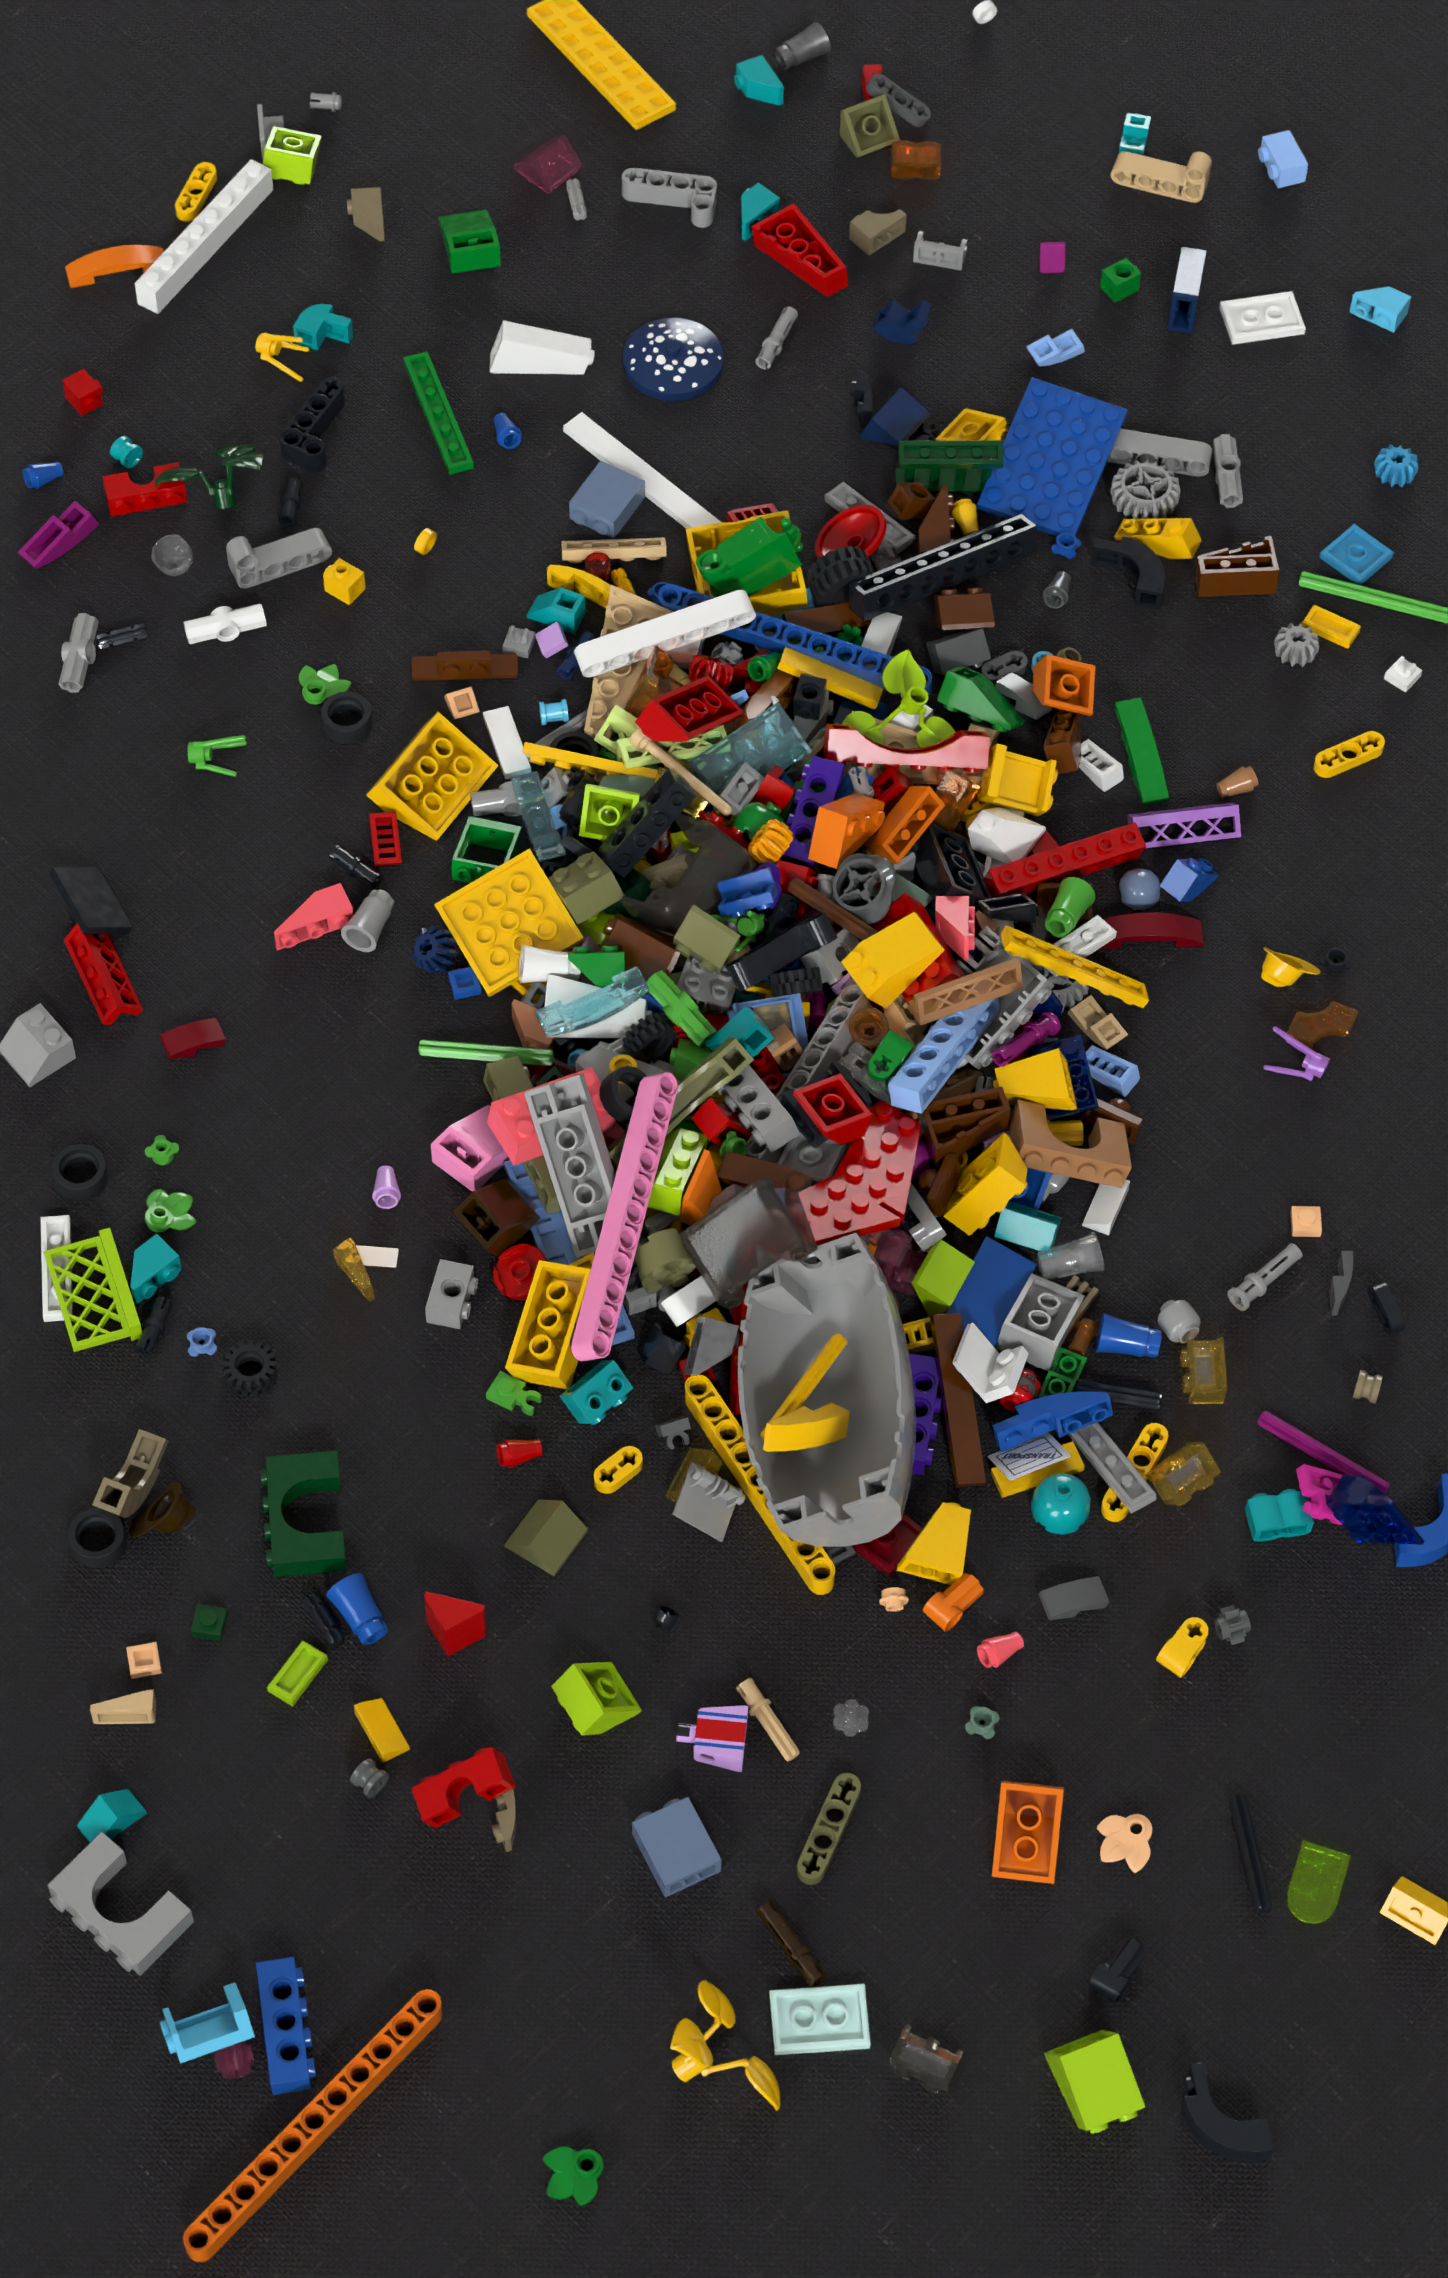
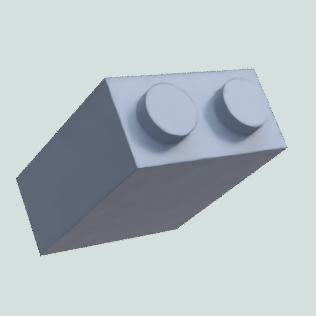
M600 461L570 500V519L577 524L596 530L599 534L615 539L644 500L645 480Z
M689 1797L682 1800L673 1799L666 1803L662 1809L654 1813L650 1811L645 1812L632 1822V1835L664 1897H668L721 1872V1858Z

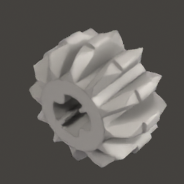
M1290 623L1287 628L1281 627L1277 637H1275V653L1277 657H1281L1282 664L1290 662L1293 667L1298 663L1304 667L1306 662L1312 663L1319 651L1318 634L1312 633L1311 627L1303 628L1302 623L1298 626Z

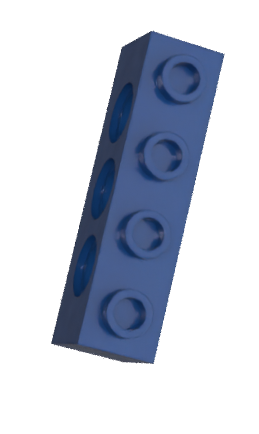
M294 1957L257 1962L256 1968L272 2094L278 2095L311 2089L310 2078L316 2077L314 2058L307 2059L306 2047H312L310 2027H303L302 2017L308 2016L306 1997L300 1998L299 1987L305 1986L302 1967L296 1968ZM283 1990L291 1993L288 1998L283 2000L275 1997L278 1992ZM287 2020L295 2023L288 2030L279 2028V2025ZM288 2051L298 2053L294 2060L288 2061L282 2058Z

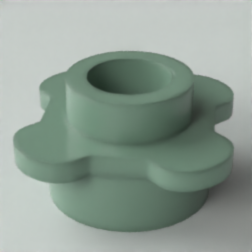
M972 1707L970 1710V1721L965 1725L966 1732L968 1734L976 1733L982 1735L985 1739L993 1738L995 1735V1723L999 1722L998 1713L986 1707ZM984 1721L985 1724L981 1725L979 1722Z

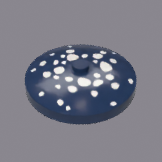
M683 318L658 319L639 327L628 338L623 350V369L630 383L650 397L667 401L687 400L705 393L718 381L723 370V348L716 335L702 324Z

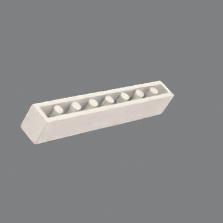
M251 159L135 282L139 305L157 314L162 311L273 191L270 168Z

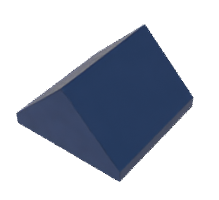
M901 387L871 419L860 436L863 440L898 446L899 441H906L930 415L929 411Z

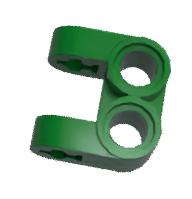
M891 1029L871 1057L867 1070L861 1079V1087L870 1096L880 1095L888 1086L891 1077L897 1074L903 1062L910 1057V1053L915 1045ZM870 1079L878 1082L879 1085L870 1086Z

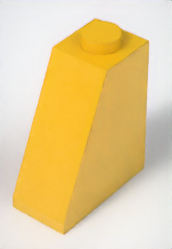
M1059 1048L995 1068L996 1080H993L994 1088L1003 1087L1009 1105H1016L1018 1100L1044 1105L1045 1108L1077 1109L1067 1060Z
M943 1502L902 1557L896 1571L952 1585L963 1575L971 1510L963 1508L957 1503Z

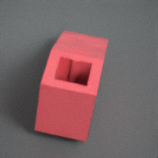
M341 883L314 892L274 931L277 951L283 948H291L297 943L309 939L319 938L323 934L337 929L341 930L353 917V907Z
M936 896V928L945 943L964 961H969V950H974L975 906H969V896Z

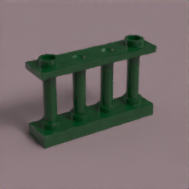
M1003 440L899 441V468L895 469L896 487L899 483L922 482L930 493H939L943 485H948V493H982L987 480L992 475V469L1003 468Z

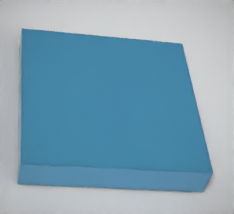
M1353 524L1321 551L1320 559L1355 584L1362 585L1393 558L1394 552Z

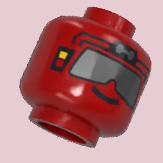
M1023 1368L1014 1394L1000 1398L1002 1406L1016 1413V1405L1036 1399L1041 1392V1384L1036 1374L1030 1369Z

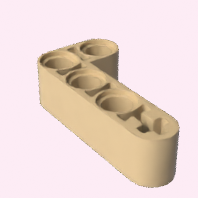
M1121 152L1115 161L1111 178L1119 185L1196 203L1203 198L1209 181L1212 161L1210 156L1203 152H1194L1187 166L1130 152Z

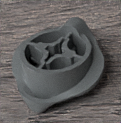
M861 853L850 855L842 861L836 872L831 900L868 925L879 922L889 911L894 895L896 872L893 864L881 855ZM864 872H869L868 874H865V875H859V874L864 873ZM861 903H868L864 906L853 907V905L858 906Z

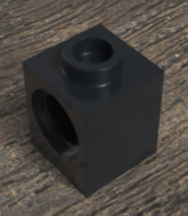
M800 675L793 702L794 716L819 720L826 697L827 679Z

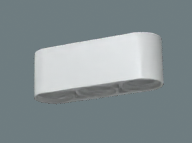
M718 1264L661 1302V1305L675 1326L678 1327L735 1289V1285L722 1265Z

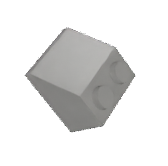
M41 1003L17 1017L0 1043V1054L29 1087H32L76 1059L73 1040Z

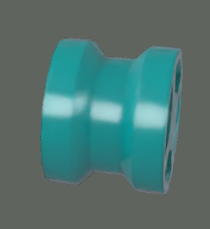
M121 436L111 446L110 455L115 460H120L121 464L129 469L140 461L143 449L137 444H133L129 437Z

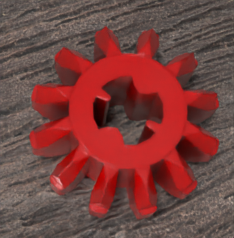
M695 655L688 669V677L691 682L709 675L723 691L728 690L734 677V668L730 663L710 655Z

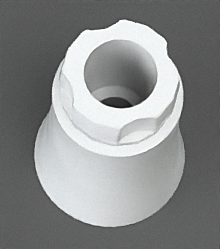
M522 945L519 961L520 983L547 982L548 975L579 981L581 971L568 960V952Z

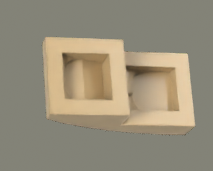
M1092 995L1071 1008L1068 1012V1015L1079 1028L1105 1051L1128 1035L1112 1013L1106 1015Z

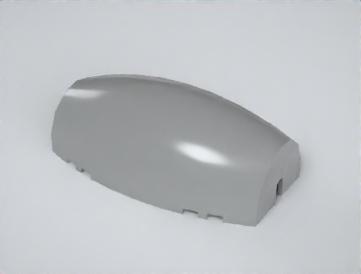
M857 1233L813 1247L812 1253L821 1260L816 1264H807L795 1254L752 1269L744 1304L747 1306L746 1319L741 1320L740 1330L743 1332V1345L738 1347L739 1404L749 1458L758 1475L757 1483L766 1496V1504L779 1529L793 1540L817 1547L852 1546L870 1542L889 1533L902 1519L911 1486L915 1458V1397L905 1331L895 1299L883 1271L868 1245ZM835 1333L842 1334L847 1339V1345L801 1407L805 1406L811 1410H816L832 1402L849 1410L850 1417L847 1437L830 1444L801 1450L775 1452L763 1450L764 1440L761 1439L760 1433L766 1427V1424L780 1408L829 1339Z

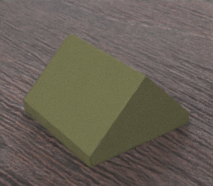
M886 94L841 110L840 136L856 157L900 141Z
M538 1499L505 1543V1547L555 1577L586 1535L588 1528L563 1501Z

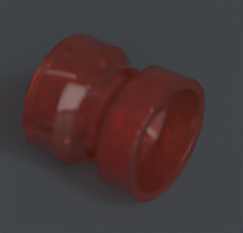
M601 552L588 555L585 559L586 572L610 584V558Z

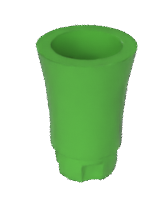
M1069 877L1060 883L1057 896L1045 921L1046 930L1051 932L1053 936L1063 938L1066 934H1069L1075 928L1084 912L1094 903L1095 892L1086 881L1076 877Z

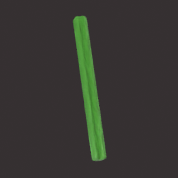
M1306 571L1301 573L1299 579L1301 587L1448 623V607Z

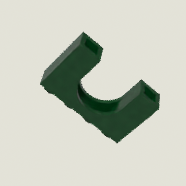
M338 1451L266 1457V1468H261L262 1486H268V1495H263L264 1513H269L270 1521L264 1522L265 1539H271V1548L266 1549L267 1567L273 1566L274 1577L347 1571L343 1530L303 1533L290 1527L284 1520V1513L287 1507L299 1496L309 1493L341 1490Z

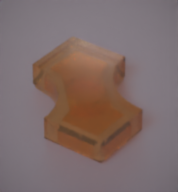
M1334 1001L1320 1012L1305 1013L1298 1011L1287 1033L1307 1047L1312 1048L1319 1039L1326 1036L1341 1035L1348 1037L1359 1011Z

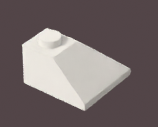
M1001 807L983 809L968 828L970 844L973 850L1005 864L1025 858L1046 831L1045 826Z

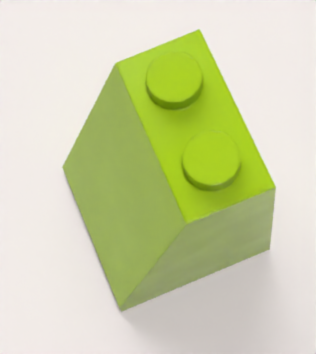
M1100 2030L1044 2053L1079 2129L1089 2130L1091 2134L1107 2129L1109 2127L1108 2122L1119 2118V2121L1123 2122L1138 2116L1137 2111L1145 2108L1118 2033Z

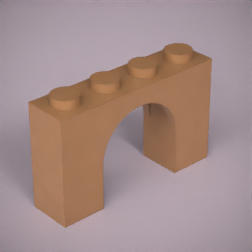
M1022 1100L1017 1101L1009 1118L1010 1137L1027 1168L1118 1188L1123 1187L1132 1168L1124 1123L1097 1118L1088 1137L1090 1149H1079L1061 1142L1051 1133L1048 1128L1044 1105Z

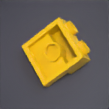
M965 408L936 438V441L1003 440L1004 443L1009 429L1004 417Z

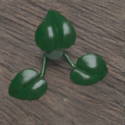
M256 444L221 447L214 451V456L226 457V459L220 461L222 466H226V479L215 481V486H211L204 472L198 470V467H175L168 469L156 478L154 485L156 487L162 482L189 480L200 477L208 489V494L214 495L217 509L232 508L236 506L233 487V466L262 471L264 454L252 453L256 450Z

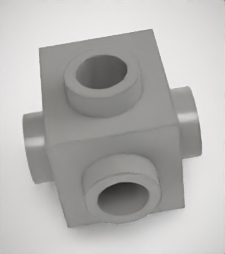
M554 767L541 780L539 787L548 809L555 805L564 804L570 792L568 782L575 773Z

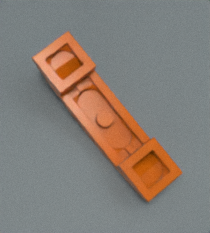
M124 245L87 254L65 267L70 288L95 284V276L142 268L143 273H145L164 253L163 248L149 245Z

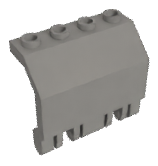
M987 925L978 935L990 944L994 950L991 951L975 937V947L986 955L977 963L974 957L969 954V961L966 962L976 970L975 972L1017 957L1021 964L1023 989L999 997L1000 1012L973 1046L972 1057L969 1054L965 1056V1059L978 1070L982 1067H987L993 1061L992 1058L995 1057L992 1055L993 1051L1013 1038V1032L1020 1024H1025L1032 1017L1033 1009L1050 997L1051 989L1054 987L1046 977L1024 958L1007 953L1004 950L1002 939ZM958 958L956 959L965 976L975 973ZM938 1020L929 1022L928 1024H929L930 1026L935 1025V1023H936Z

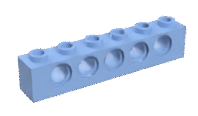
M999 997L940 1018L935 1025L930 1027L925 1038L917 1044L911 1056L903 1062L897 1074L889 1080L888 1092L890 1093L892 1106L921 1114L924 1112L1000 1012Z

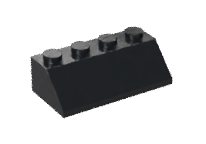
M931 822L909 850L914 852L916 856L915 865L924 885V891L932 897L930 901L931 908L935 912L936 896H969V906H975L976 913L979 910L976 907V901L993 897L967 837Z

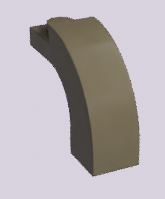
M139 1429L122 1469L112 1480L106 1477L103 1478L92 1505L123 1518H127L136 1512L148 1496L158 1477L160 1470L157 1468L169 1441Z

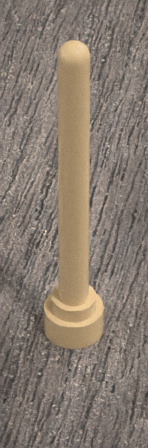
M638 728L632 734L630 744L637 750L651 753L667 768L686 780L691 788L722 814H731L732 807L654 741L645 736L641 728Z

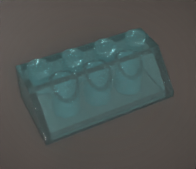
M777 702L689 761L688 764L698 779L719 796L720 790L744 762L748 763L765 778L775 765L784 770L796 761L801 760L812 750L781 704Z

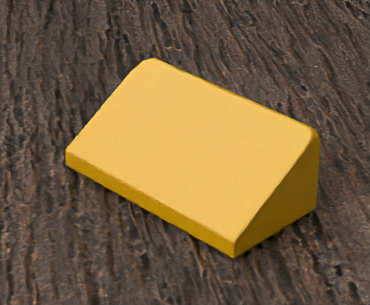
M382 1698L354 1705L355 1715L382 1763L410 1750L408 1743Z

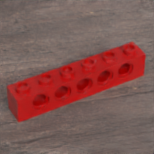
M1135 822L991 868L984 878L993 898L1020 893L1029 894L1037 891L1039 883H1061L1069 877L1079 878L1138 859L1146 848V844Z

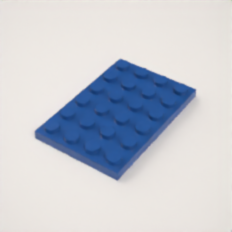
M1032 377L1003 443V468L992 469V475L987 480L977 503V509L1005 519L1022 514L1037 525V530L1054 536L1069 532L1076 536L1127 417L1128 410Z

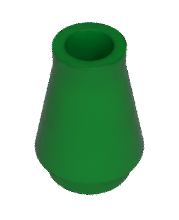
M774 651L770 654L753 657L748 665L749 676L755 681H767L777 670L782 655Z

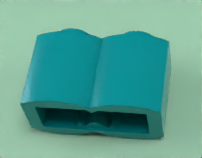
M1287 1489L1280 1492L1277 1496L1259 1493L1248 1499L1244 1510L1253 1541H1269L1280 1537H1294L1311 1533L1314 1525L1313 1518L1310 1514L1303 1511V1505L1308 1501L1307 1497L1302 1496L1301 1491Z

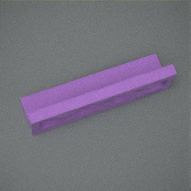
M1233 802L1127 815L1128 825L1136 822L1138 828L1150 826L1157 832L1150 841L1145 842L1146 848L1241 837L1239 805ZM1233 816L1234 832L1223 833L1216 827L1223 817ZM1214 818H1216L1213 823H1211L1209 820H1207V819H1214ZM1197 820H1203L1210 826L1203 835L1197 836L1189 830ZM1188 821H1190V822L1187 824V826H1184V825L1181 823V822H1188ZM1171 823H1177L1183 828V831L1174 839H1170L1163 833ZM1163 824V826L1160 829L1154 826ZM1213 829L1218 832L1217 834H1210ZM1188 832L1191 837H1184V835ZM1160 835H1161L1163 838H1165V840H1157V839L1160 837Z

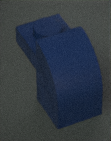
M892 300L879 310L873 330L889 341L902 344L914 343L918 341L922 328L929 321L928 313L931 305L922 300L908 311Z

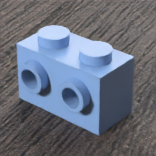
M1290 130L1263 136L1261 147L1258 149L1259 159L1265 163L1270 179L1274 180L1276 186L1281 188L1305 182L1308 163Z

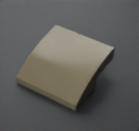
M825 727L814 736L792 761L793 765L786 771L787 777L792 781H795V778L803 773L805 764L808 763L810 758L812 759V756L820 757L822 755Z

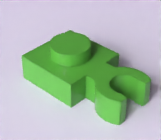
M502 1371L498 1373L486 1393L487 1400L510 1411L518 1405L523 1413L530 1416L534 1414V1407L527 1403L535 1401L540 1404L542 1401L540 1393L533 1390L525 1391V1382Z

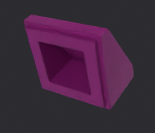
M1065 242L1040 243L1038 258L1040 273L1064 272Z

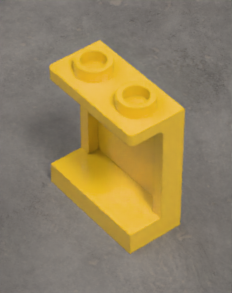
M998 743L990 747L988 767L983 771L978 800L1022 811L1037 817L1046 813L1051 808L1053 802L1051 790L1058 776V770L1055 769L1057 761L1050 759L1045 762L1006 751L1007 746Z

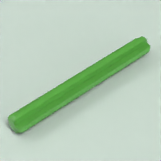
M426 1039L420 1040L418 1046L421 1056L493 1062L518 1056L522 1064L552 1066L554 1062V1051L552 1049Z

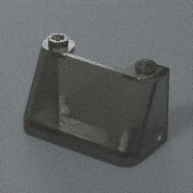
M767 1178L752 1182L681 1234L684 1249L720 1306L729 1310L739 1306L742 1300L745 1299L746 1293L742 1285L776 1261L783 1258L793 1262H801L818 1249L798 1192Z

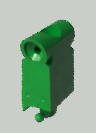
M760 517L717 545V550H709L700 554L696 560V565L703 579L710 584V591L713 597L716 598L737 590H745L749 597L800 567L802 564L796 552L803 549V544L800 542V529L791 524V520L785 517L781 520V526L784 527L783 530L776 533Z

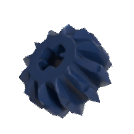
M431 926L430 928H422L421 935H415L417 942L411 946L415 950L411 958L416 961L417 967L434 974L439 971H447V965L454 964L452 957L457 954L454 950L457 942L452 938L453 935L450 931L439 926Z

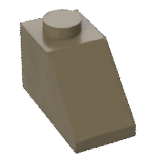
M381 187L351 189L352 199H347L348 215L353 214L354 225L378 241H385Z

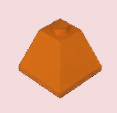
M705 1149L683 1197L680 1222L698 1229H702L713 1198L722 1192L710 1151Z

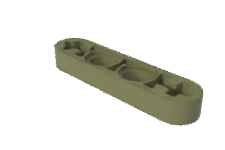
M843 1773L834 1780L797 1864V1876L805 1884L814 1885L823 1879L860 1797V1780L851 1773ZM848 1783L852 1785V1791H848L844 1803L840 1800L842 1787H845ZM835 1808L842 1811L844 1817L839 1822H832L827 1818L826 1813L830 1809ZM820 1835L828 1836L832 1844L826 1849L818 1848L814 1843L815 1838ZM814 1854L818 1857L816 1862L817 1871H813L810 1875L806 1873V1867L811 1865Z

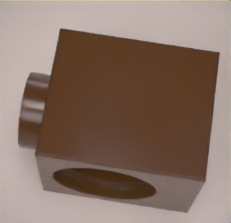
M922 482L899 483L888 504L901 520L924 519L935 499Z

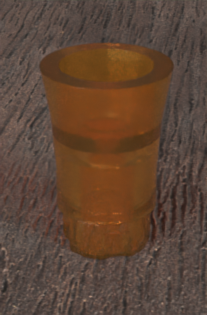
M873 1007L859 1009L852 1015L849 1021L851 1037L861 1049L867 1052H875L888 1033L889 1025L883 1012ZM869 1031H874V1032H875V1033H874L873 1035H871V1036H867V1035H866V1033L869 1032Z

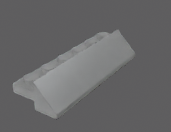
M580 1074L524 1092L576 1258L596 1252L616 1176L584 1074Z

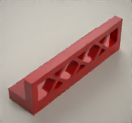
M77 923L64 938V942L102 1024L112 1025L121 1013L139 1015L143 1008L109 935L97 934L100 939L99 941L92 934H83ZM102 954H103L105 957H107L110 962H108L105 958H103V957H102ZM111 975L118 979L120 984L116 980H114ZM121 996L125 998L129 1002V1004L124 1003Z

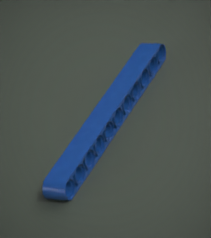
M674 584L664 585L658 593L659 605L673 612L714 598ZM670 597L676 599L673 603H667L664 600ZM756 611V617L750 622L751 626L747 628L737 627L719 633L773 652H779L780 654L783 653L785 647H788L882 688H885L882 682L883 671L894 658ZM771 630L774 631L776 634H774L773 636H766L764 632ZM791 639H798L801 642L798 644H791L788 641ZM816 647H823L826 649L824 652L821 653L814 651ZM842 655H847L851 659H849L848 661H842L839 659V657ZM870 663L876 667L874 669H866L864 665ZM919 666L925 675V690L929 696L932 688V675L928 669Z

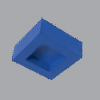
M472 967L448 971V979L454 1000L481 995L479 979Z

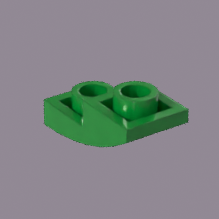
M1060 1347L1052 1368L1048 1371L1038 1398L1074 1392L1076 1381L1082 1375L1087 1358Z

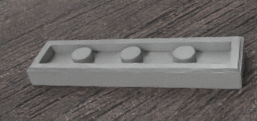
M842 482L825 494V502L839 512L858 505L876 507L845 482ZM880 510L887 522L886 533L881 544L897 555L915 542V535Z
M1098 1422L1068 1434L1131 1514L1157 1500L1153 1489Z

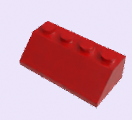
M707 675L652 699L635 723L641 728L643 734L652 741L687 742L742 717L745 712Z

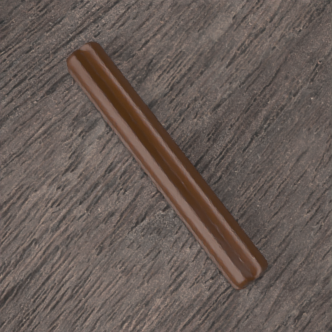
M794 877L788 884V892L818 912H825L830 920L863 941L879 932L799 878Z

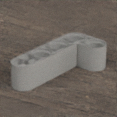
M629 168L622 173V196L624 199L632 202L691 208V222L693 225L705 228L713 222L717 201V182L709 176Z
M312 528L252 549L246 537H235L226 545L228 566L239 587L250 588L324 562L332 555V548L322 530Z

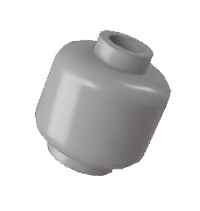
M1169 1300L1162 1305L1157 1322L1170 1341L1187 1343L1197 1336L1201 1320L1187 1301Z

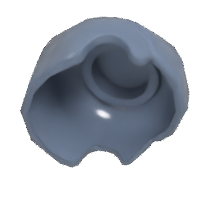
M1136 868L1127 871L1122 875L1119 883L1122 903L1133 910L1153 908L1160 899V882L1158 877L1147 869Z

